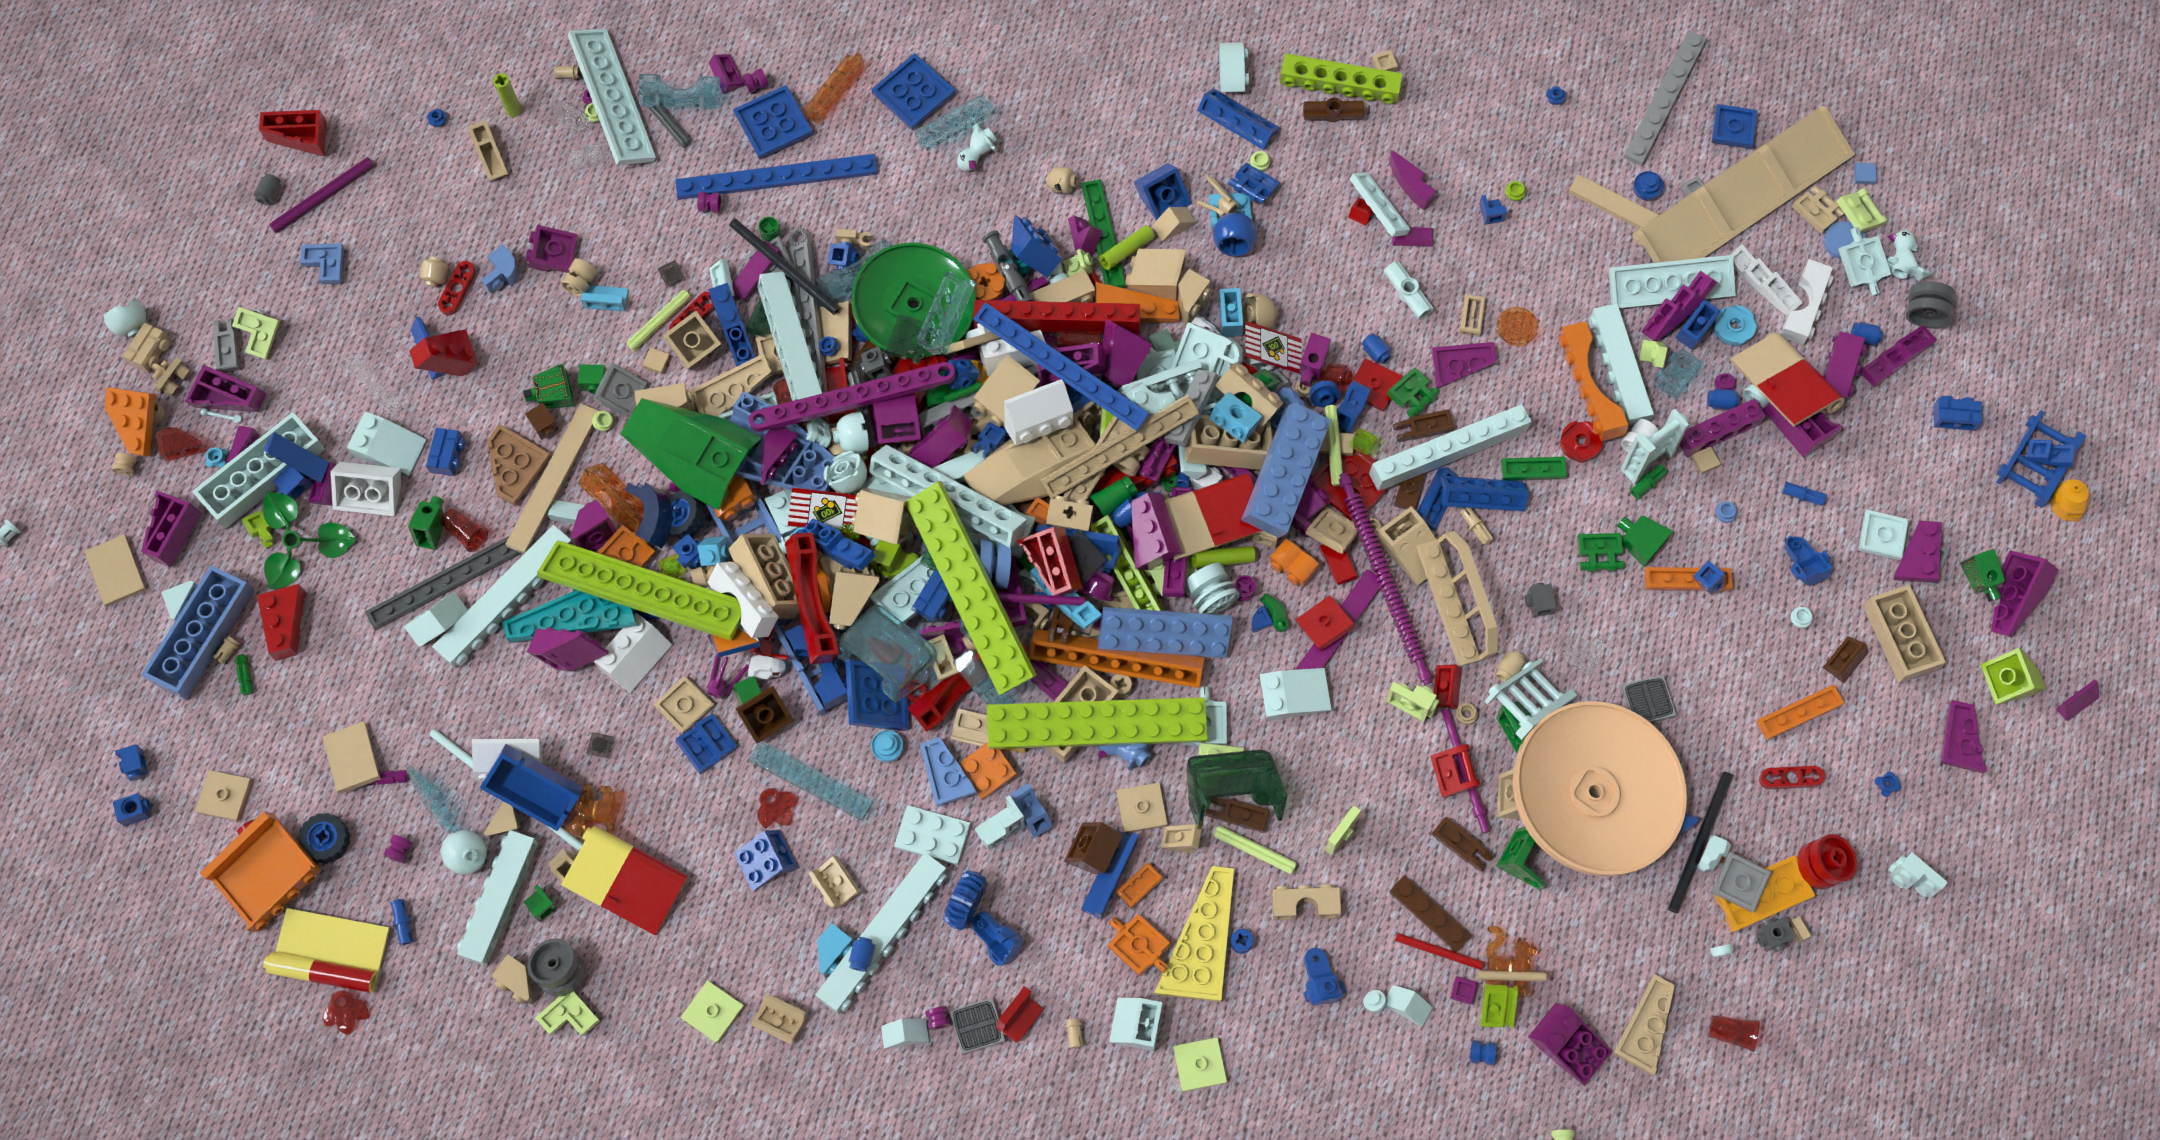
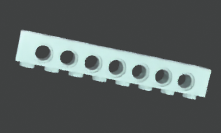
M885 445L871 456L869 473L912 496H915L934 483L942 481L961 522L1010 548L1017 540L1024 536L1026 518L896 449Z

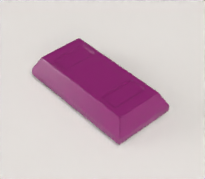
M1409 227L1410 231L1407 235L1392 237V246L1433 247V228Z

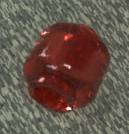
M1329 363L1325 369H1322L1320 375L1321 381L1335 382L1338 385L1339 391H1344L1349 387L1353 377L1349 367L1346 364Z

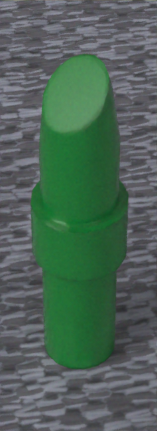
M980 381L970 385L968 388H959V390L944 396V400L950 402L961 397H967L969 394L979 391L982 383Z

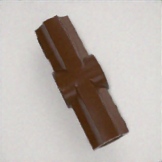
M1336 97L1330 98L1327 101H1304L1303 118L1304 120H1327L1329 122H1337L1340 119H1364V101H1341V99Z

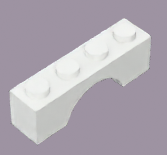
M1810 259L1808 260L1798 285L1806 292L1809 305L1802 310L1789 312L1781 331V335L1784 338L1804 345L1807 339L1811 340L1815 330L1812 327L1813 322H1817L1821 314V310H1818L1819 305H1823L1827 297V293L1824 292L1825 288H1829L1833 280V276L1830 275L1833 267Z
M734 562L717 563L708 580L710 587L716 592L728 596H736L741 607L740 624L751 638L769 637L778 619V615L743 574L737 564Z

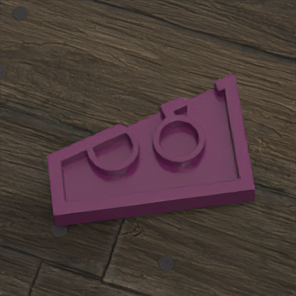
M1494 342L1432 347L1431 349L1437 389L1496 364Z
M1919 521L1893 580L1938 583L1942 522Z
M1955 700L1949 702L1940 763L1984 774L1986 766L1983 764L1981 754L1983 751L1977 733L1978 724L1974 705Z

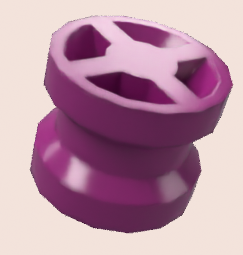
M946 1006L925 1011L926 1017L929 1018L930 1022L928 1024L929 1030H938L951 1025L950 1020L946 1016L948 1012Z

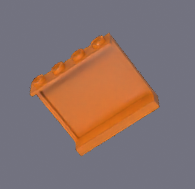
M263 811L200 874L204 879L212 880L248 924L245 928L247 931L259 932L268 926V921L284 910V906L290 900H294L300 895L302 888L316 879V875L321 869L276 815Z

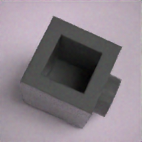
M1536 583L1529 587L1527 595H1525L1526 607H1530L1532 618L1554 614L1556 604L1551 584Z

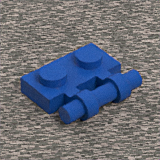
M1245 163L1236 172V179L1231 178L1228 182V185L1232 186L1234 191L1242 192L1249 196L1251 201H1257L1261 204H1264L1266 197L1269 198L1278 189L1280 184L1276 179L1248 163Z

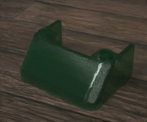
M1250 750L1192 756L1188 759L1186 767L1188 802L1197 829H1202L1205 811L1209 810L1211 806L1210 798L1251 794L1256 804L1262 806L1272 805L1278 821L1283 820L1288 796L1273 757L1269 752L1265 750Z

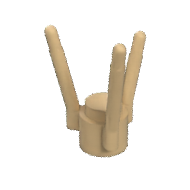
M1206 174L1205 178L1222 196L1218 201L1219 208L1200 200L1197 201V204L1218 213L1221 217L1225 214L1235 213L1239 204L1228 195L1214 178Z

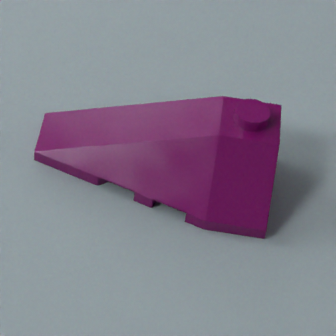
M2010 550L2001 568L2005 582H2003L2002 587H1998L2001 598L1999 605L1994 608L1991 627L1993 633L2012 637L2050 589L2059 570L2044 558Z

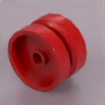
M1828 834L1802 846L1798 852L1797 863L1803 879L1816 889L1826 890L1851 879L1856 873V854L1852 846L1837 834Z

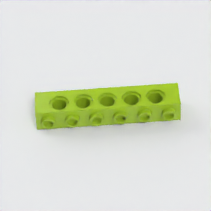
M1285 53L1280 83L1287 87L1298 86L1306 90L1316 89L1322 90L1327 94L1339 93L1346 97L1356 96L1368 101L1374 99L1386 104H1392L1398 101L1403 73Z
M1107 515L1090 525L1093 532L1119 536L1122 551L1114 571L1134 608L1165 611L1144 571L1135 569L1134 553L1120 527L1115 524L1112 517ZM1106 555L1107 559L1111 561L1113 555Z

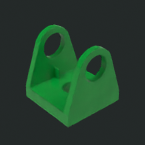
M1526 827L1516 828L1496 867L1534 888L1543 890L1546 883L1524 865L1533 845H1539L1531 837Z

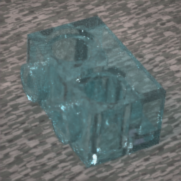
M1683 348L1678 354L1674 352L1667 361L1669 365L1666 369L1661 368L1655 376L1658 379L1655 386L1675 400L1703 363ZM1679 363L1686 365L1687 368L1681 367ZM1667 378L1673 379L1675 383L1669 382Z

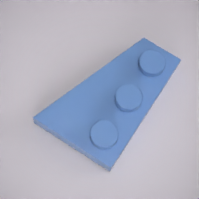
M939 737L920 744L936 806L939 807L978 793L942 738Z

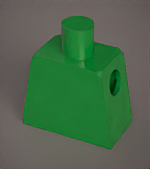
M433 496L430 502L421 501L408 525L414 543L418 547L432 550L437 548L446 521L442 510L444 500L440 497Z
M1642 515L1635 523L1624 516L1617 525L1618 528L1626 533L1622 539V545L1643 567L1649 563L1672 534L1670 529Z

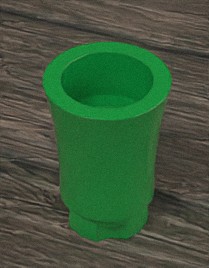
M1125 476L1089 497L1102 517H1105L1107 515L1111 516L1117 507L1129 497L1132 498V496L1136 495L1138 490L1129 477Z

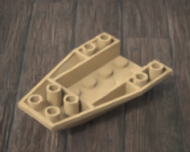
M1073 415L1072 425L1051 432L1046 436L1038 437L1017 446L1012 439H1009L964 474V479L973 491L1001 506L1047 497L1049 495L1040 479L1089 452L1095 447V443Z

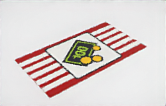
M1245 321L1246 357L1299 373L1302 360L1301 338Z
M792 487L787 526L804 528L813 518L841 532L859 534L853 532L854 526H852V518L854 513H857L858 506L855 504L856 495Z

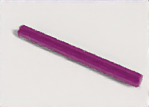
M368 157L364 158L269 224L275 233H278L374 167L373 162Z

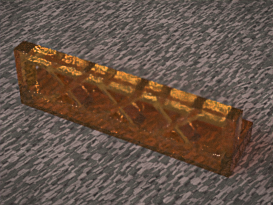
M857 52L854 57L849 54L844 57L801 111L806 118L816 124L820 123L863 69L864 63L860 53Z
M603 462L585 468L578 484L594 500L597 499L603 509L620 526L624 525L627 529L636 533L643 520L638 514H644L642 501L635 495L625 490L626 485ZM601 471L606 477L599 475L597 472ZM610 485L617 487L619 490L613 489ZM624 499L630 500L633 504L627 503Z

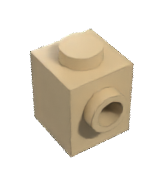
M563 848L548 863L550 870L562 882L577 854L572 850L568 852Z

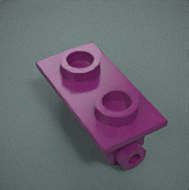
M1165 436L1155 439L1138 471V474L1155 482L1160 477L1176 446L1175 444L1167 443L1164 438Z

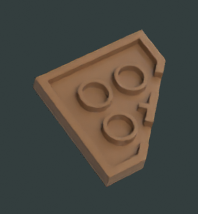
M498 424L487 439L496 494L498 497L516 506L549 461L551 455Z

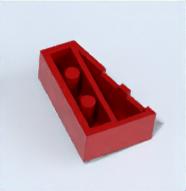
M1051 527L1017 540L1019 546H1022L1027 553L1029 561L1039 571V576L1053 596H1066L1083 589L1065 528Z
M300 584L257 595L268 654L275 661L297 655L300 623L303 616V601L306 591Z

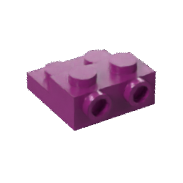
M537 225L535 231H531L528 243H532V248L528 249L525 261L529 262L528 267L546 272L549 269L570 273L569 268L573 262L577 234Z

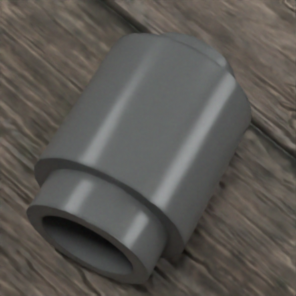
M265 174L254 192L256 201L263 205L272 204L281 187V180L272 174Z

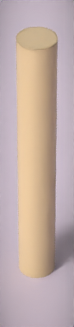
M1478 971L1477 978L1478 980L1546 982V972Z

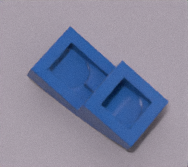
M2030 439L2026 457L2027 460L2041 464L2074 467L2077 449L2076 445H2053L2052 440Z

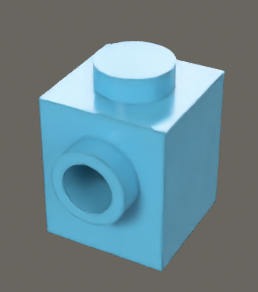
M726 536L707 537L697 545L701 566L716 565L730 557Z

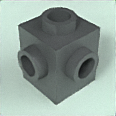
M875 347L861 354L863 361L860 364L861 368L871 381L892 376L890 367L892 359L889 353L884 352L880 347Z
M1786 917L1774 921L1773 918L1762 922V927L1756 931L1757 941L1761 947H1764L1766 952L1774 950L1775 953L1787 948L1786 944L1796 938Z

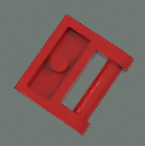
M1463 744L1430 756L1443 798L1481 786L1479 779H1476L1470 759L1469 744ZM1457 755L1461 756L1468 779L1464 783H1462L1455 759Z

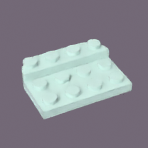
M1188 322L1171 369L1199 359L1202 366L1199 370L1217 373L1219 377L1218 382L1235 362L1242 364L1243 349L1230 337L1227 338ZM1185 376L1178 378L1177 382L1182 397L1186 395L1190 386ZM1165 383L1162 392L1171 391L1169 385L1166 386ZM1214 386L1206 404L1209 405L1215 402L1217 404L1225 394Z

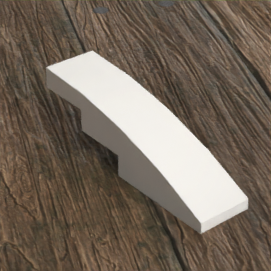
M1743 244L1730 254L1733 255L1734 269L1783 314L1788 316L1790 311H1794L1803 303L1777 272L1772 273L1760 258L1755 259Z

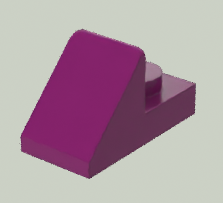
M1073 215L1068 218L1076 254L1078 249H1082L1084 252L1089 253L1092 258L1102 235V230L1089 226L1087 220Z

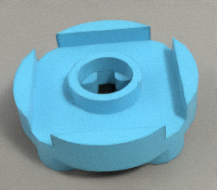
M1740 305L1722 308L1720 314L1714 320V334L1722 342L1737 347L1750 341L1757 328L1752 312ZM1730 323H1739V329L1732 328Z

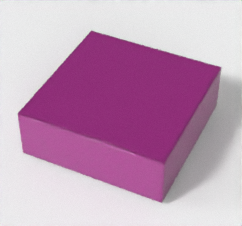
M1456 976L1450 999L1472 1005L1478 983Z

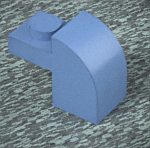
M502 244L487 256L494 270L481 279L484 287L490 294L494 290L501 289L506 281L512 286L517 281L519 275V268L512 253Z
M1029 783L1010 793L1012 800L1024 816L1027 829L1034 838L1053 827L1047 812L1039 803Z

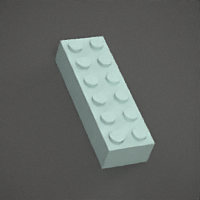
M293 412L192 491L224 529L264 499L268 491L273 492L278 488L273 481L289 465L263 450L274 432L317 456L325 450L319 440Z

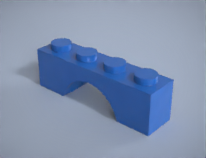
M802 624L785 631V639L795 657L809 658ZM835 662L818 664L822 670V676L815 685V693L825 711L848 700L847 682L845 680L841 681L838 675L840 671Z

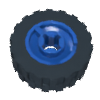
M682 490L681 492L677 491L668 498L672 507V525L669 534L679 539H682L687 534L693 538L701 531L705 524L704 522L707 518L706 504Z
M319 813L316 816H311L309 820L303 823L302 828L299 830L298 841L314 862L328 864V862H335L336 859H340L344 852L348 850L350 832H348V827L337 816L330 815L329 813ZM324 835L328 836V839L325 838V839L321 842L322 836H324Z

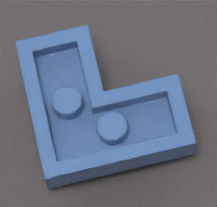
M342 243L301 245L300 264L302 267L320 266L319 281L321 284L342 283L344 246Z

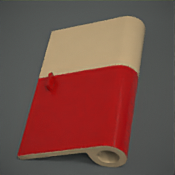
M1779 332L1770 333L1765 339L1730 358L1735 367L1793 427L1823 409L1828 413H1833L1844 403V398Z
M1248 473L1164 500L1183 552L1174 557V561L1263 531L1241 520L1254 489Z

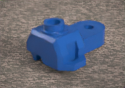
M1790 535L1786 539V552L1794 562L1791 567V573L1796 579H1801L1807 586H1812L1829 577L1832 572L1831 557L1825 550L1822 553L1815 552L1802 537H1792Z
M982 911L971 918V926L974 932L986 943L989 957L997 966L1011 962L1018 955L1023 944V938L1011 926L999 925L986 911Z
M1319 948L1309 949L1304 955V964L1309 977L1305 985L1307 990L1303 993L1306 1002H1311L1313 1006L1340 1002L1347 992L1344 982L1331 972L1327 956L1323 950Z

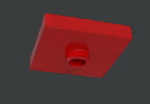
M1365 358L1353 380L1372 389L1367 399V404L1384 412L1391 399L1386 394L1389 389L1402 379V375Z
M1330 595L1295 619L1296 623L1320 652L1355 627L1352 620Z

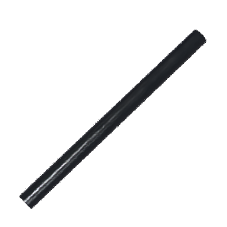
M735 218L730 222L729 226L831 314L835 315L838 313L840 307L740 221Z
M1722 772L1668 906V910L1675 914H1678L1733 778V775L1728 772Z

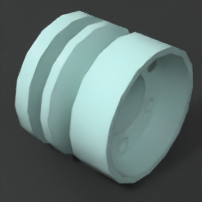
M1220 563L1207 565L1186 579L1185 592L1190 599H1197L1194 602V607L1199 609V614L1215 615L1228 608L1239 597V592L1234 588L1233 582L1226 581L1228 574Z

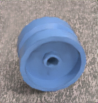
M980 539L977 554L990 581L993 574L994 587L1007 589L1011 567V547L1009 548L998 542L994 554L992 541Z

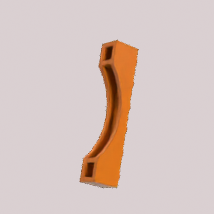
M1586 321L1564 326L1560 336H1558L1559 345L1561 348L1564 347L1567 364H1571L1573 379L1579 384L1580 397L1585 399L1587 404L1586 411L1589 417L1592 416L1595 433L1599 434L1601 441L1625 436L1628 422L1622 408L1602 394L1590 375L1588 353L1593 337Z

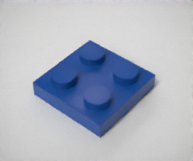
M1717 104L1711 143L1752 149L1757 110Z

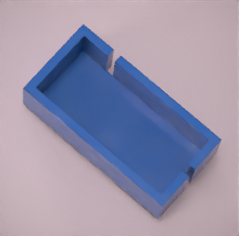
M505 744L483 779L480 789L558 831L578 800L583 786L529 756H526L524 759L522 752Z

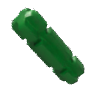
M245 654L236 655L235 664L237 665L236 670L240 683V693L243 696L253 694L250 668L247 665L249 664L248 657Z

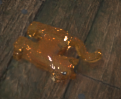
M580 783L583 786L581 791L582 797L576 806L574 819L566 825V832L575 838L582 839L588 828V823H596L606 826V831L613 835L617 814L622 806L623 791L619 790L612 793L611 786H601L600 791L603 798L601 801L593 800L591 785Z
M1497 925L1489 926L1487 931L1496 934V939L1487 946V971L1530 972L1529 961L1537 953V948L1529 942L1522 941L1521 937H1518L1517 940H1514L1515 959L1498 956L1495 950L1503 945L1505 932ZM1485 980V984L1504 985V981ZM1514 981L1515 986L1518 987V997H1530V991L1526 988L1527 981Z

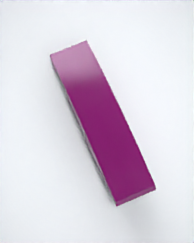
M1700 271L1689 287L1683 284L1671 301L1667 298L1663 301L1641 332L1653 341H1658L1689 316L1718 282Z
M1922 325L1898 340L1894 346L1881 353L1877 359L1863 367L1860 373L1874 387L1930 347L1937 339Z

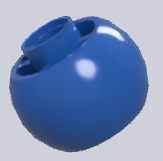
M1229 213L1222 216L1214 226L1213 240L1218 250L1223 254L1235 257L1242 256L1250 252L1257 240V229L1254 222L1248 216L1241 213Z

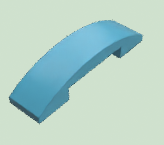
M1033 568L1030 571L1031 575L1047 595L1053 596L1039 576L1037 568ZM1076 592L1066 595L1080 597ZM1086 601L1081 606L1056 604L1063 613L1084 629L1102 617V614L1089 601Z

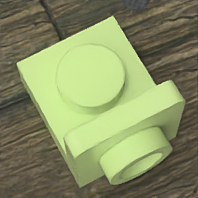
M1078 249V255L1063 261L1068 277L1083 270L1086 271L1087 275L1093 272L1091 267L1093 261L1089 253Z
M1644 339L1639 359L1652 362L1655 367L1663 368L1667 346L1663 342Z

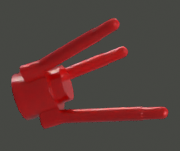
M773 627L769 637H763V640L760 641V647L751 649L752 655L782 660L789 659V656L773 653V645L769 642V638L773 634L775 627Z

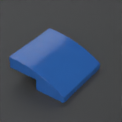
M714 714L695 723L694 728L677 737L675 741L700 775L738 747Z

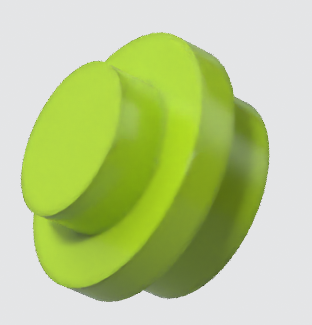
M1519 181L1509 183L1505 189L1506 196L1513 201L1523 199L1526 193L1525 186Z

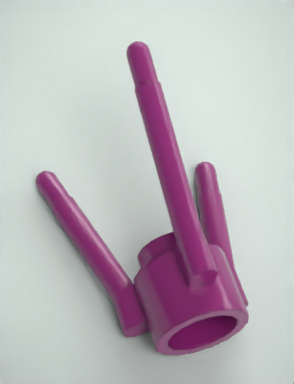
M716 653L710 681L707 686V693L716 698L723 699L724 695L729 696L733 685L741 679L748 670L749 665L746 664L727 687V682L722 679L728 662V657L724 658L716 677L720 660Z

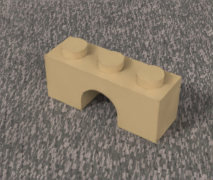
M1237 362L1228 368L1215 385L1225 395L1228 392L1234 396L1238 392L1247 393L1252 399L1251 408L1262 415L1259 422L1262 427L1270 421L1284 404L1276 393L1270 392L1260 379L1254 378L1248 373L1245 366Z
M1302 885L1298 889H1290L1289 886H1278L1275 890H1272L1273 920H1295L1296 907L1302 902H1309L1315 906L1317 919H1335L1341 916L1340 888H1334V885H1321V888Z

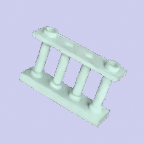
M1198 359L1123 385L1119 388L1118 393L1136 383H1144L1149 390L1159 393L1158 385L1166 383V386L1169 385L1177 401L1182 398L1177 385L1178 378L1185 376V379H1188L1191 384L1197 370L1202 366ZM1216 402L1209 405L1206 404L1201 415H1211Z
M1674 409L1671 411L1665 426L1651 437H1646L1643 433L1635 437L1621 466L1622 472L1633 484L1641 480L1648 464L1659 456L1665 454L1669 459L1673 457L1689 426L1686 417Z
M1541 658L1534 663L1529 661L1522 668V671L1503 684H1495L1488 691L1490 695L1485 700V703L1488 705L1497 698L1517 718L1521 727L1516 732V735L1521 740L1526 737L1541 719L1556 709L1569 705L1577 696L1572 689L1565 694L1559 693L1537 670L1543 662ZM1531 675L1553 700H1548L1527 677ZM1520 683L1538 701L1542 708H1537L1516 685ZM1509 691L1531 715L1526 716L1507 697L1505 692Z

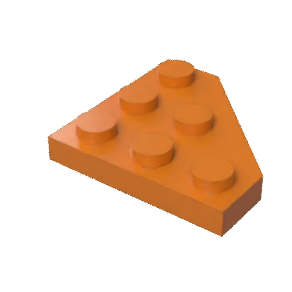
M106 387L105 410L128 453L150 456L156 394Z

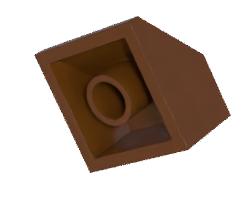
M771 686L736 708L739 718L756 744L794 721L774 686Z
M1103 822L1082 823L1064 862L1093 874H1105L1111 866V859L1121 845L1120 840L1123 835Z

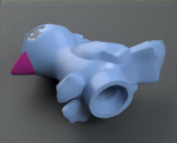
M1153 744L1097 746L1099 750L1098 757L1101 759L1108 755H1118L1128 762L1127 768L1129 771H1132L1136 765L1141 768L1147 763L1151 757L1148 748Z

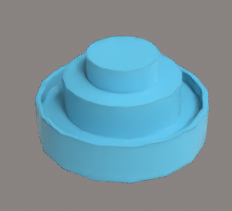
M884 730L874 736L871 742V749L877 760L890 763L896 761L901 756L903 742L896 732Z

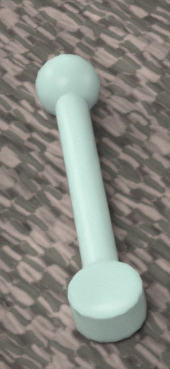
M206 408L200 410L203 416L210 415L232 420L236 424L242 422V418L239 415L233 417L211 412Z

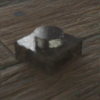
M676 260L657 268L666 288L685 280Z
M592 732L586 751L587 755L608 759L614 741L613 736Z

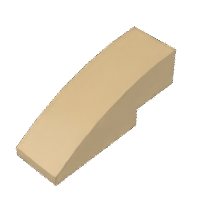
M484 120L468 126V131L489 182L508 175L487 121Z

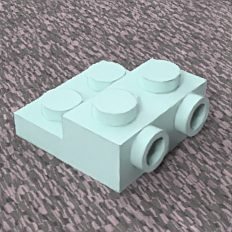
M1913 852L1907 857L1902 855L1888 868V871L1891 872L1889 875L1892 877L1895 885L1900 888L1904 887L1906 890L1914 885L1916 891L1924 897H1933L1948 883Z

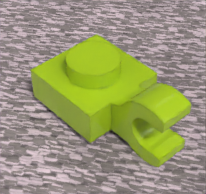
M262 510L242 518V524L252 539L259 536L265 549L274 546L271 541L273 538L268 532L272 530V527L265 521Z

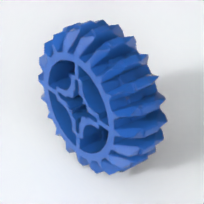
M971 870L966 871L962 875L952 892L945 911L944 921L946 924L959 930H964L969 925L984 894L987 884L986 877Z

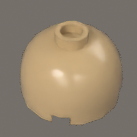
M1248 293L1245 295L1244 298H1247L1246 304H1242L1243 325L1245 321L1256 322L1258 325L1271 329L1278 317V310L1275 308L1270 297L1258 293Z

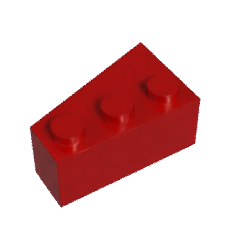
M321 110L260 112L259 131L266 142L325 156L327 121Z
M466 329L426 337L409 351L415 369L464 376L478 364Z

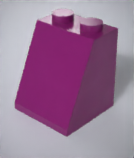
M1109 319L1105 322L1103 339L1106 369L1101 371V373L1105 375L1104 380L1119 389L1121 386L1132 382L1152 344Z

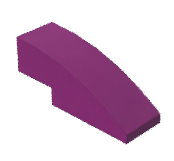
M1392 151L1389 164L1398 184L1416 205L1425 210L1434 200L1436 190L1423 182L1424 172L1395 151Z

